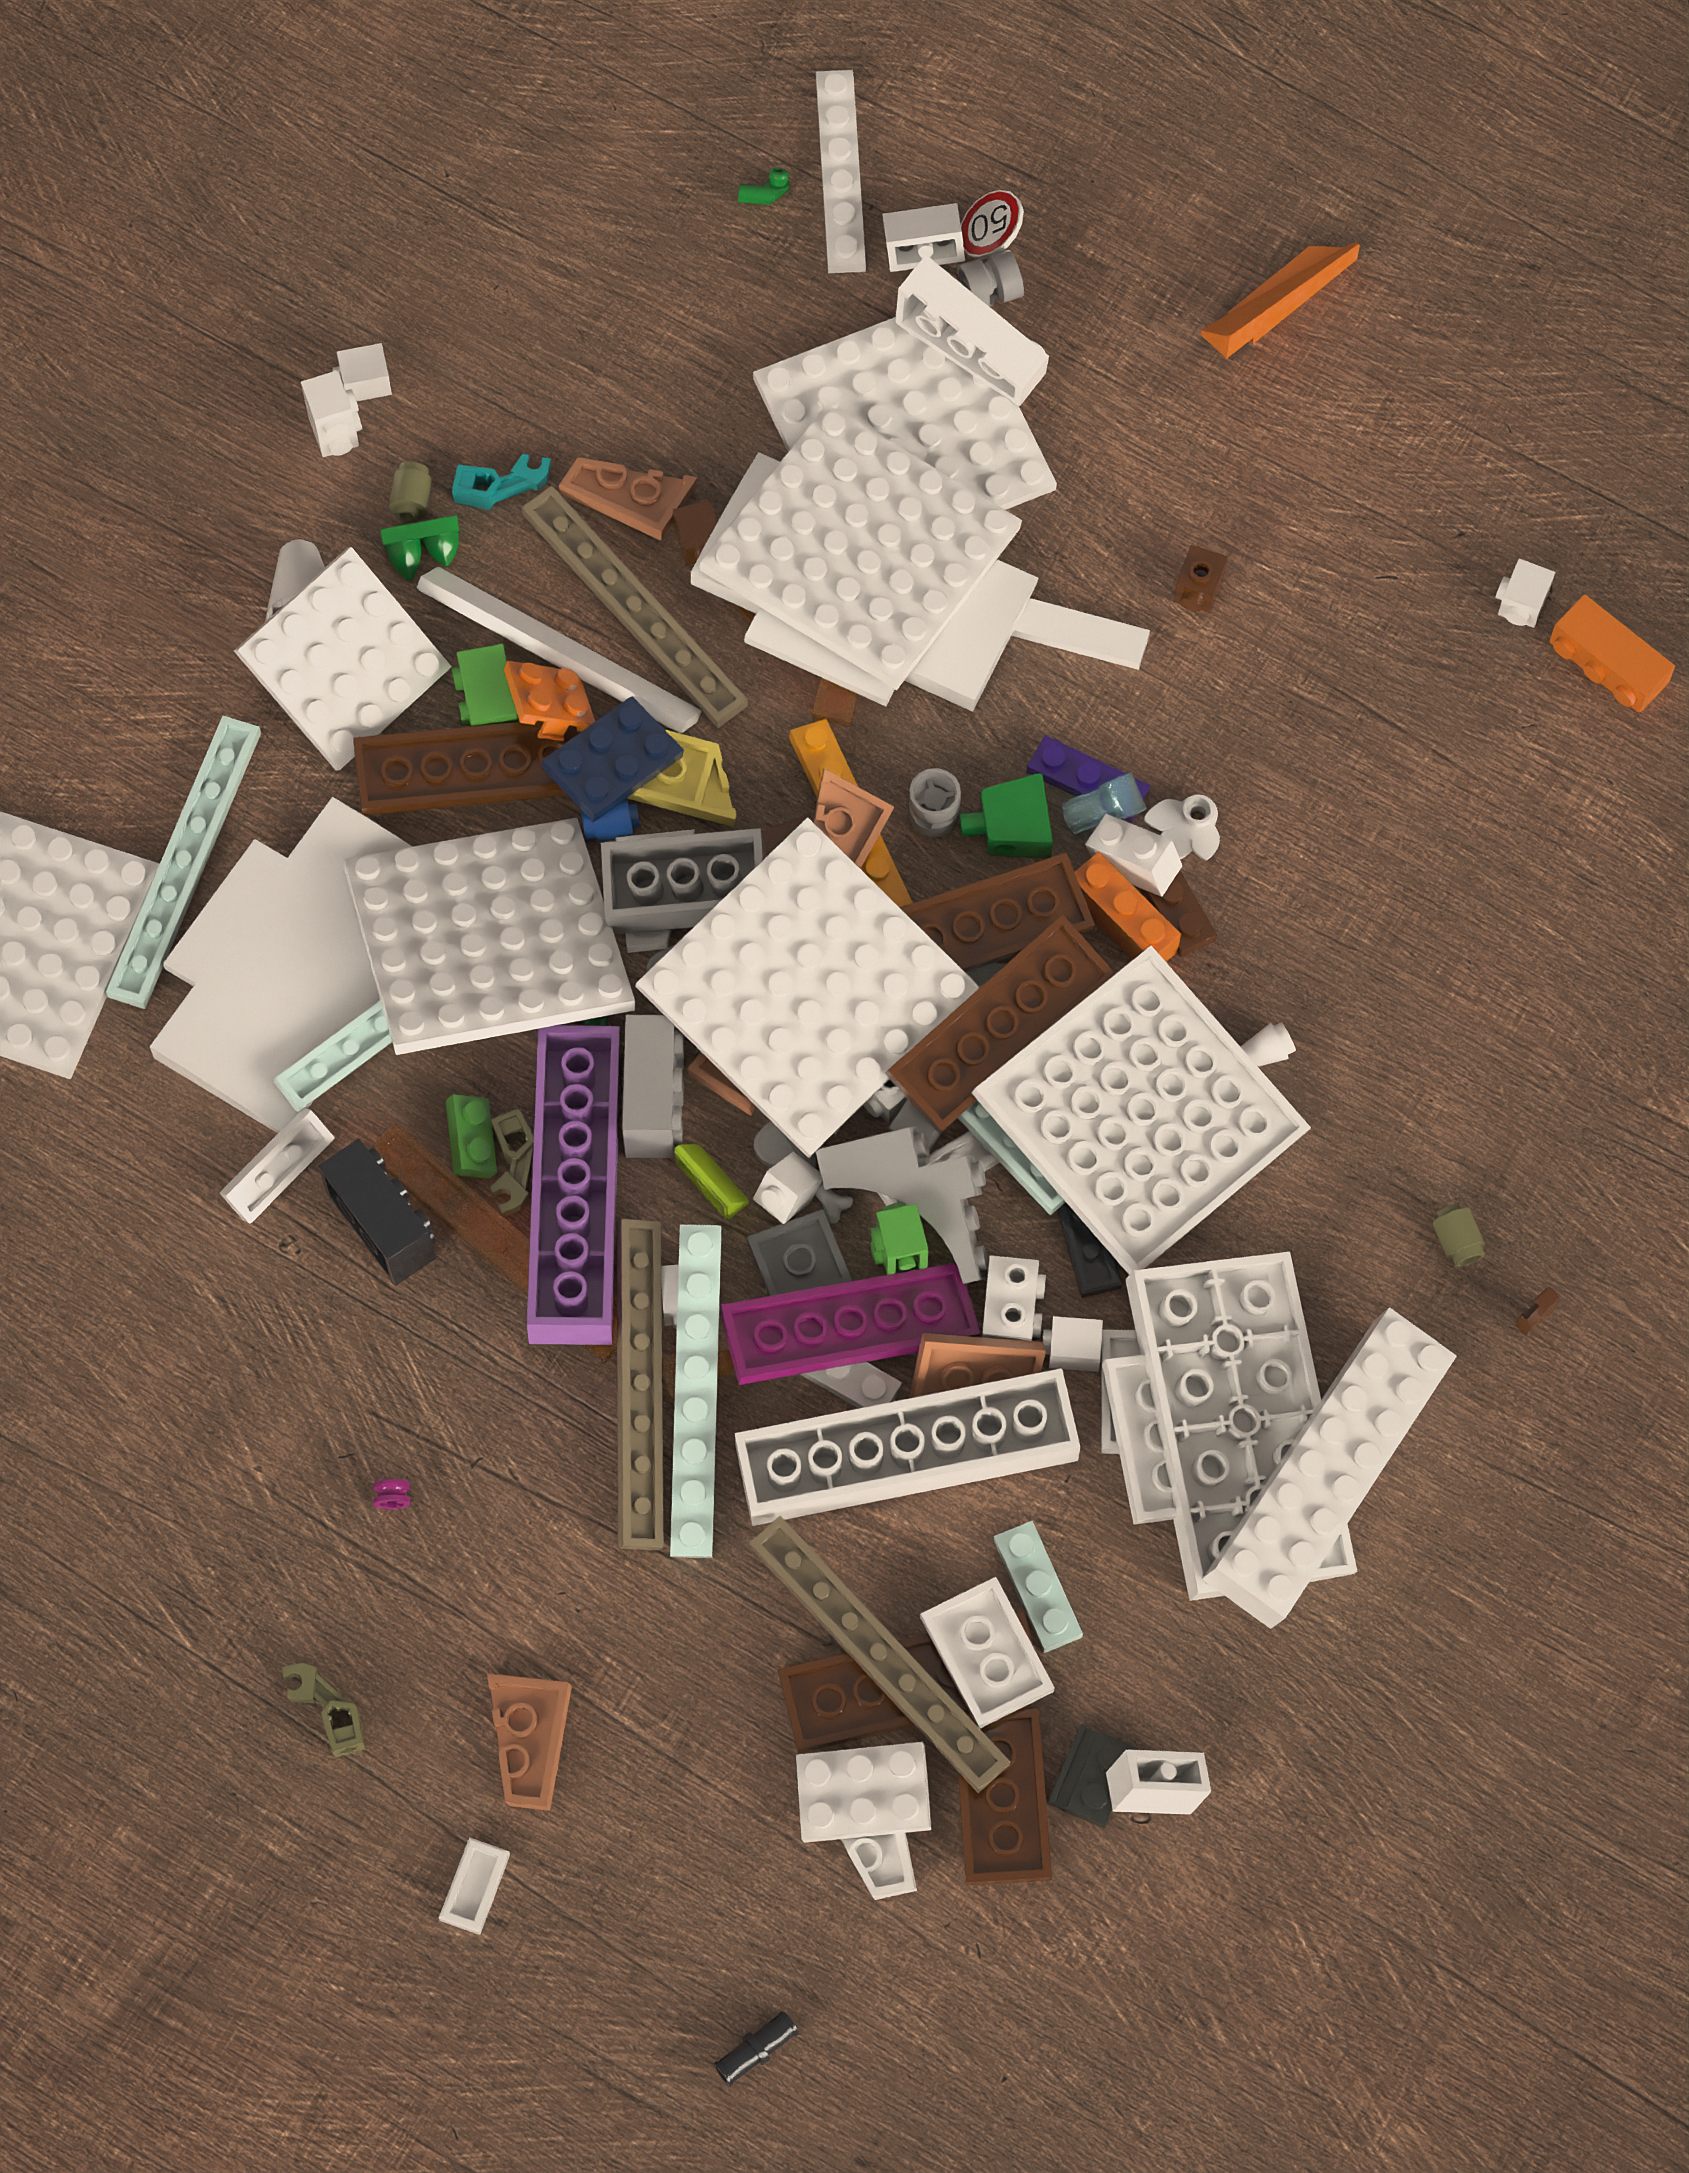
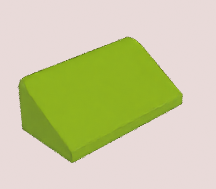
M681 1144L675 1148L676 1165L724 1219L727 1218L729 1220L748 1205L749 1199L700 1145Z

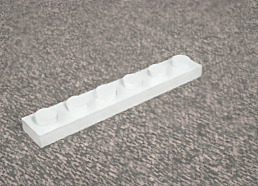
M853 70L817 71L816 87L828 273L866 272Z

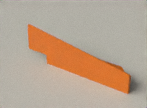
M1355 242L1346 247H1307L1232 308L1226 316L1202 329L1200 335L1221 355L1228 359L1248 341L1252 344L1258 341L1356 261L1360 245Z

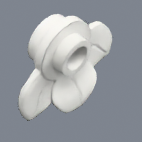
M1193 795L1186 798L1183 802L1173 799L1163 800L1153 806L1144 818L1146 824L1162 831L1161 836L1173 841L1179 859L1188 856L1193 851L1198 857L1207 861L1218 849L1220 835L1215 827L1218 810L1215 803L1207 796ZM1199 811L1205 817L1202 820H1196L1191 817V814Z

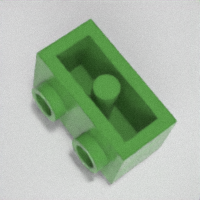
M898 1202L885 1206L881 1212H876V1227L870 1228L872 1238L870 1247L874 1264H882L885 1275L927 1268L928 1246L917 1204L907 1206L906 1203Z

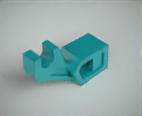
M522 454L511 469V473L502 477L498 476L495 469L458 464L452 487L454 503L490 510L495 502L532 489L539 491L548 483L551 459L542 457L541 466L538 469L528 468L530 463L529 455ZM477 485L489 487L486 491L476 490Z

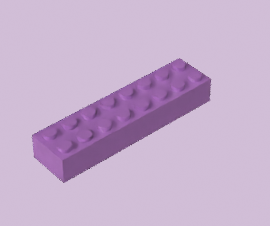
M554 1025L538 1028L527 1308L529 1344L612 1345L621 1061L620 1026Z

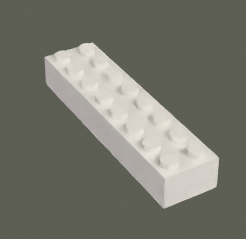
M1390 1307L1377 1317L1204 1575L1203 1580L1270 1629L1284 1620L1457 1356Z
M1062 1368L735 1433L736 1451L752 1526L771 1523L780 1515L786 1520L1078 1461L1080 1443Z

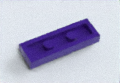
M1047 735L1043 737L1027 765L1026 773L1030 775L1042 773L1044 782L1131 824L1150 790L1149 784Z

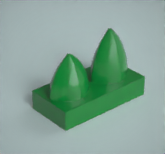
M457 515L380 529L383 546L386 548L392 565L407 581H412L419 567L421 558L420 541H424L430 555L445 567L449 566L454 559L459 545L458 534H460Z

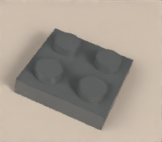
M823 1209L747 1236L748 1246L768 1296L852 1281Z

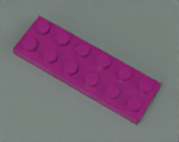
M956 1263L722 1304L719 1312L739 1385L919 1352L922 1333L980 1337L981 1334L966 1283L963 1284Z

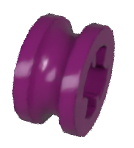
M386 1479L373 1483V1491L377 1493V1497L373 1499V1506L387 1510L408 1507L411 1503L410 1497L406 1496V1492L410 1490V1482L401 1479Z

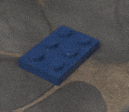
M631 696L544 758L541 768L595 822L683 757L684 749Z

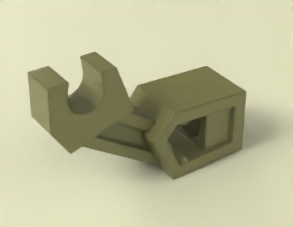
M519 1108L491 1119L492 1128L505 1162L511 1164L510 1171H506L490 1186L493 1198L500 1194H508L511 1197L507 1203L498 1205L502 1218L521 1211L530 1199L527 1187L533 1160L534 1135ZM524 1136L526 1143L517 1152L511 1151L510 1144L507 1143Z
M303 1662L282 1667L285 1681L294 1677L302 1680V1684L298 1689L287 1691L290 1702L315 1704L316 1701L324 1708L321 1716L335 1758L366 1749L359 1710L356 1704L348 1702L318 1675L317 1667ZM334 1713L349 1715L353 1725L333 1730L334 1721L332 1716Z

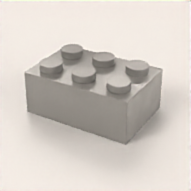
M626 1015L622 1124L626 1158H675V1144H683L681 1106L684 1105L682 1069L685 1066V1045L683 1044V1033L680 1030H676V1026L665 1015Z

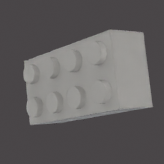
M761 828L601 843L604 912L608 927H612L614 934L695 927L766 858V845Z

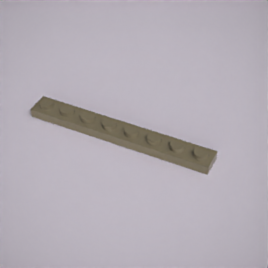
M552 485L522 507L523 516L717 728H720L748 707V699Z
M621 1219L617 1222L618 1549L660 1550L663 1548L661 1221Z
M781 1515L749 1542V1547L977 1793L1010 1765L1009 1759Z

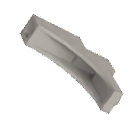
M917 1126L815 1151L825 1190L832 1188L865 1189L894 1198L899 1202L906 1203L907 1206L917 1204L919 1215L937 1231L952 1253L963 1284L986 1278L984 1270L989 1269V1260L984 1245L978 1246L975 1230L980 1228L979 1218L975 1206H969L967 1198L982 1195L981 1186L986 1185L982 1164L980 1161L975 1162L973 1155L926 1165L924 1158L929 1157L928 1143L924 1133L918 1134Z

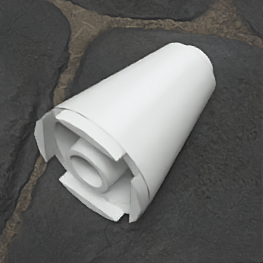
M297 539L285 544L280 549L265 622L325 568L319 551L313 543Z

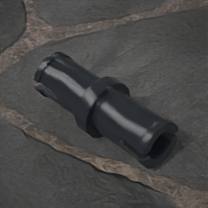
M781 2011L774 2019L754 2034L751 2032L745 2034L742 2037L743 2042L719 2061L714 2062L713 2066L722 2080L730 2087L737 2079L758 2063L761 2065L767 2063L770 2060L769 2055L793 2036L798 2035L799 2031L790 2017Z

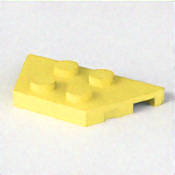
M666 730L684 749L683 757L627 797V799L734 827L737 814L731 804L727 775L722 768L723 759L719 744Z

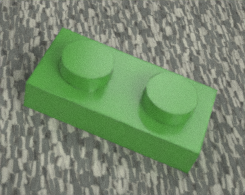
M453 1094L445 1103L454 1175L490 1179L497 1173L489 1099Z

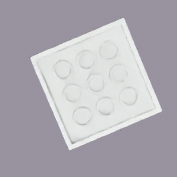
M352 547L346 548L234 650L237 656L335 770H341L355 757L354 737L380 734L452 667Z

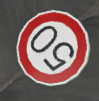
M1005 190L989 192L976 200L966 212L961 222L964 251L970 257L986 259L990 255L1005 250L1016 238L1022 225L1024 211L1021 201L1013 193Z

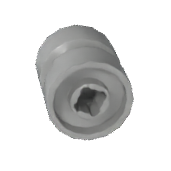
M1010 250L988 256L986 263L977 259L957 267L959 282L989 307L994 305L996 299L1001 303H1006L1024 296L1021 273L1016 259Z
M933 768L918 773L912 780L909 789V820L913 828L921 835L931 838L942 837L949 834L957 826L960 814L961 791L960 784L955 776L946 770Z

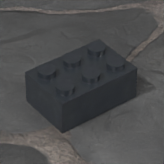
M358 1138L318 1165L327 1195L393 1284L397 1286L436 1259L433 1249L436 1239L430 1231L433 1227L420 1208L413 1211L407 1200L410 1196L399 1179L395 1177L390 1180L384 1169L386 1164L375 1147L371 1146L367 1149Z

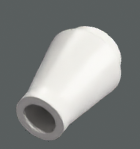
M1282 1022L1274 1026L1272 1023L1268 1024L1240 1046L1257 1067L1289 1059L1288 1054L1296 1051L1291 1037Z

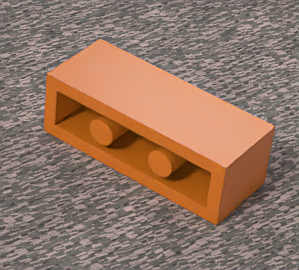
M1585 594L1554 625L1549 641L1561 657L1574 661L1583 669L1585 675L1591 681L1604 685L1613 693L1620 704L1633 708L1639 714L1669 684L1675 669L1673 663Z
M1097 852L1074 872L1093 921L1132 960L1150 946L1158 952L1165 962L1178 953L1181 933L1100 852Z

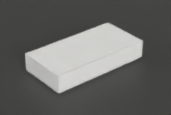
M469 1837L441 1910L439 1920L480 1935L510 1857V1852Z

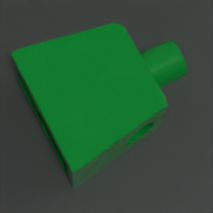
M1042 773L981 790L980 811L959 814L961 837L984 835L986 851L990 856L1051 858L1053 840Z

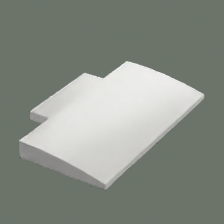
M758 452L691 571V584L756 613L745 635V643L881 705L887 706L895 690L894 688L699 570L701 560L780 463ZM996 559L904 681L973 712L1039 578Z
M334 797L330 799L288 858L254 839L163 963L165 970L194 987L150 1045L154 1059L276 1133H279L298 1113L273 1080L380 1001L345 874L344 859L412 846Z
M1290 1252L1134 1270L1125 1279L1140 1355L1106 1359L1102 1363L1133 1524L1174 1520L1190 1601L1225 1596L1205 1582L1203 1577L1321 1401ZM1259 1387L1268 1394L1282 1392L1284 1395L1248 1396L1242 1395L1241 1388ZM1348 1525L1345 1526L1309 1582L1351 1575L1357 1572Z

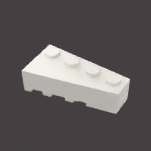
M927 255L922 258L899 287L895 323L1018 406L1024 402L1046 374L1049 356L1045 353L1044 349L1036 342L1026 338Z

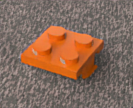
M507 661L503 670L520 723L535 725L536 721H544L538 733V738L564 741L563 736L569 725L577 726V731L582 732L595 722L582 680L575 672L566 668L559 669L533 663Z

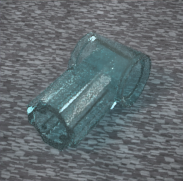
M1132 772L1099 785L1100 788L1083 793L1062 803L1063 816L1067 826L1073 831L1074 835L1098 826L1105 814L1123 820L1147 809Z

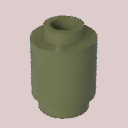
M403 462L393 474L389 510L401 521L415 522L427 514L432 479L429 475V469L425 465L418 462Z
M1452 1204L1437 1212L1438 1218L1433 1221L1432 1225L1447 1260H1452L1454 1266L1459 1268L1475 1263L1485 1256L1482 1248L1485 1242L1469 1207L1461 1208L1460 1204Z

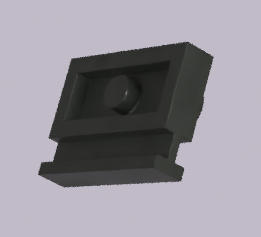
M1081 1724L1048 1800V1805L1061 1808L1071 1815L1105 1829L1113 1810L1106 1772L1125 1750H1138V1748L1102 1732L1088 1729L1087 1726Z

